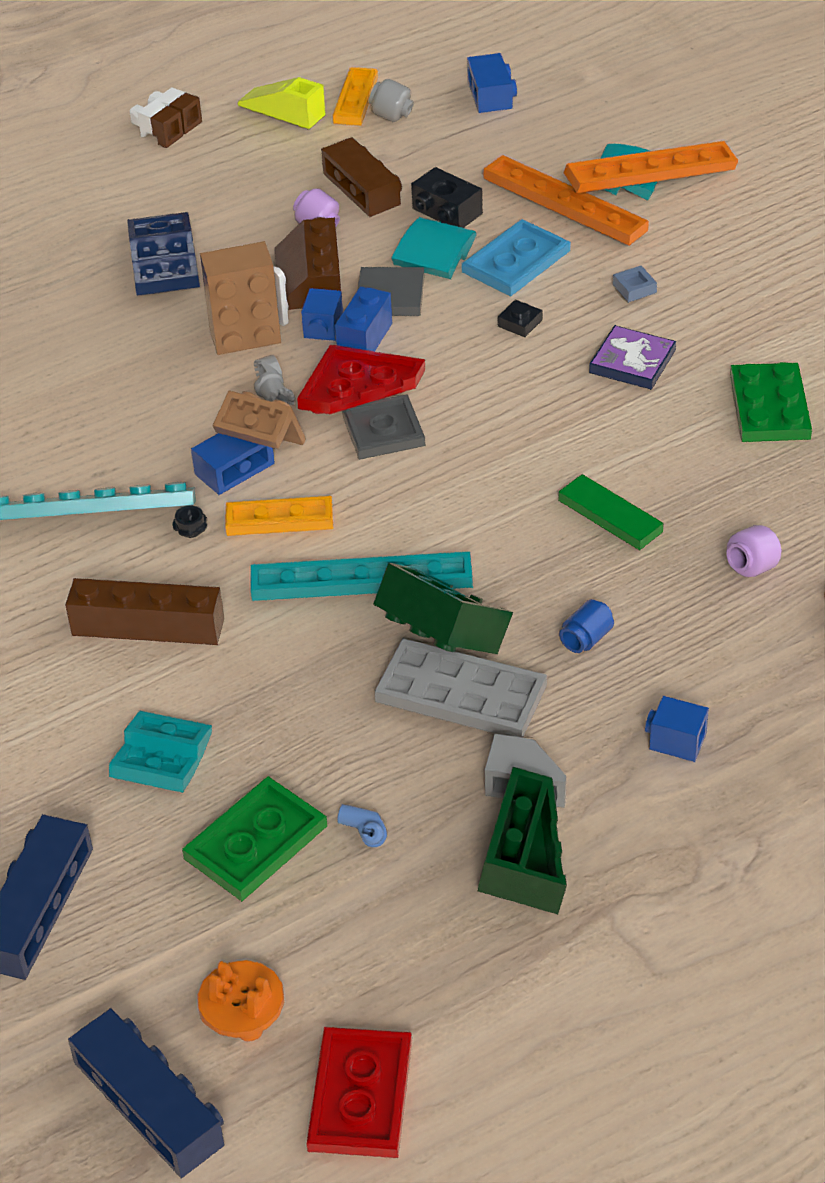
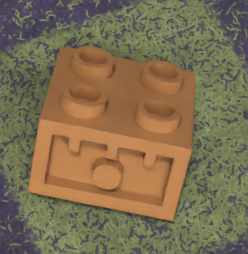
M228 390L212 425L216 433L279 449L283 440L299 445H304L306 440L294 411L289 404L281 400H273L271 402L260 399L255 394L247 391L237 393Z

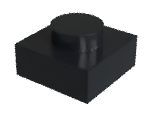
M516 299L498 315V327L524 338L543 321V310Z

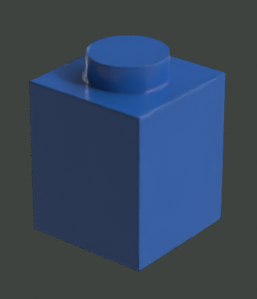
M309 289L301 312L304 338L336 341L335 324L343 314L342 291Z
M663 696L657 710L651 709L647 717L645 732L650 733L649 750L695 762L707 734L709 708Z

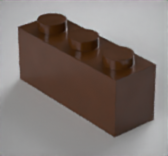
M353 137L321 148L323 174L369 217L401 205L400 192L402 191V183L399 177L388 170L382 161L377 160L365 146H362Z

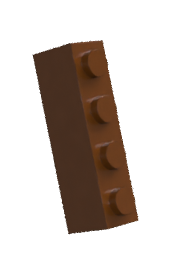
M74 578L65 604L72 636L218 645L224 622L220 587Z

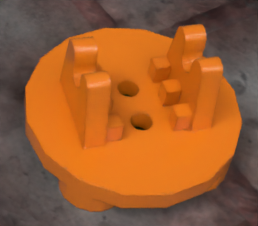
M248 960L228 963L220 961L218 968L214 969L203 980L198 992V1009L202 1022L220 1035L234 1038L240 1037L244 1041L258 1039L263 1034V1031L268 1029L277 1020L284 1005L283 985L276 973L262 963Z

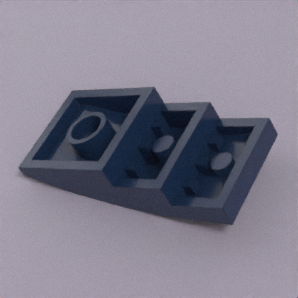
M188 212L127 220L137 296L200 287Z

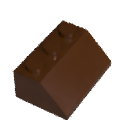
M316 217L303 220L275 247L276 267L280 268L286 277L285 288L288 310L303 309L310 288L341 291L335 217Z

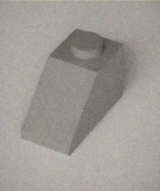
M494 734L485 767V796L504 798L512 767L553 778L556 807L565 808L566 775L534 739Z

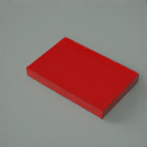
M324 1027L306 1143L308 1152L399 1158L412 1048V1032Z

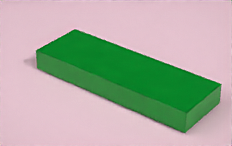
M583 474L559 491L558 501L639 551L663 533V522Z

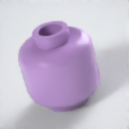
M321 189L303 191L294 203L295 219L299 224L303 220L316 217H335L336 226L340 221L338 202Z
M753 525L730 537L727 543L726 556L729 565L738 574L744 577H755L777 566L781 559L782 549L778 537L770 528L763 525Z

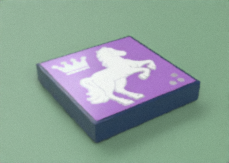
M614 325L590 362L589 373L652 390L676 351V341Z

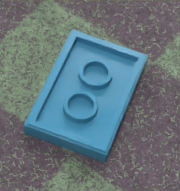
M521 219L462 263V273L511 297L570 252L571 242Z

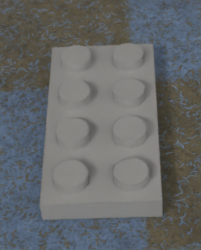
M403 638L375 690V702L495 734L523 738L547 686V675L459 652H449L439 647Z

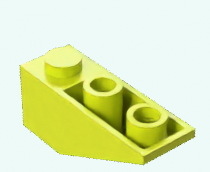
M301 77L255 87L238 101V106L310 129L326 115L323 85Z

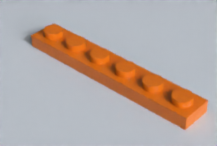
M725 141L566 163L564 174L575 191L583 193L735 170L738 159Z
M504 155L483 169L485 180L616 239L621 243L630 246L648 231V220L586 192L577 193L573 186Z

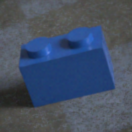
M501 53L467 57V81L478 113L513 109V97L517 96V85L515 79H511L509 63H504Z
M360 286L335 324L337 346L376 351L392 325L391 293Z
M220 433L191 448L194 474L218 495L275 464L272 447Z

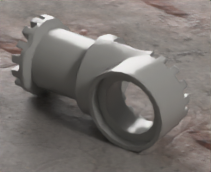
M269 355L255 360L254 367L257 366V368L254 369L259 372L256 373V376H259L254 384L257 395L267 401L281 400L289 405H294V393L284 387L281 368L276 357Z

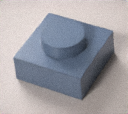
M642 266L613 274V286L628 302L657 293V282Z

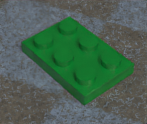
M781 362L773 364L731 365L730 378L742 442L811 440L812 425L799 363Z
M267 776L182 848L183 858L242 902L328 826L327 816Z

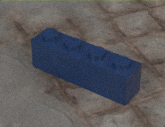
M42 814L35 828L28 831L24 848L19 858L10 864L7 880L0 891V974L22 980L27 979L93 851L87 824Z
M110 1008L68 1038L74 1064L181 1179L225 1146L221 1129L224 1121L219 1111L210 1102L204 1105L196 1097V1091L186 1076L181 1073L176 1076L168 1068V1061L159 1048L155 1045L149 1048L142 1041L141 1033L132 1020L129 1018L122 1020Z

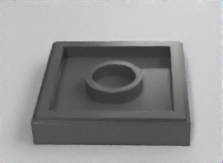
M361 267L358 289L362 286L390 292L392 316H421L424 267Z
M408 394L376 400L342 411L344 422L359 460L426 446L425 435Z

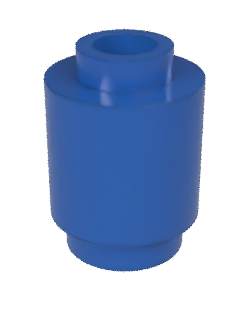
M592 599L587 600L564 621L559 633L564 646L574 653L589 651L613 628L614 619L612 611L603 602Z

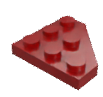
M330 345L297 397L298 409L311 411L315 414H333L415 389L425 372V359Z

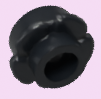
M183 506L176 511L172 526L175 531H178L179 535L194 538L206 530L207 517L203 514L202 509L197 506Z

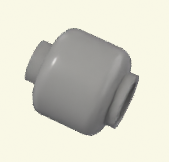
M385 79L381 83L377 82L371 91L368 101L372 104L371 108L374 114L391 122H397L402 116L408 117L414 105V101L410 100V88L392 79Z

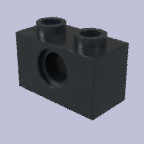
M434 167L411 183L412 209L434 220L464 228L483 214L482 188L442 169Z

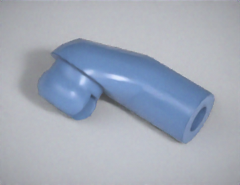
M346 804L341 805L337 819L338 824L357 828L362 841L369 847H378L385 842L387 829L377 812Z

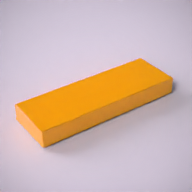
M349 68L333 113V124L362 126L369 106L368 101L371 91L378 80V69Z
M332 496L226 502V535L333 529Z

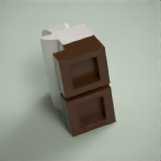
M170 88L165 93L155 91L149 95L148 105L143 107L137 104L130 109L131 123L140 127L141 137L151 134L157 137L158 145L168 148L183 137V134H187L202 123L200 99L195 95L175 88Z

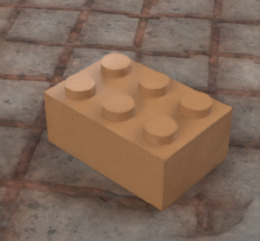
M265 241L200 253L209 328L217 355L281 343L274 268Z

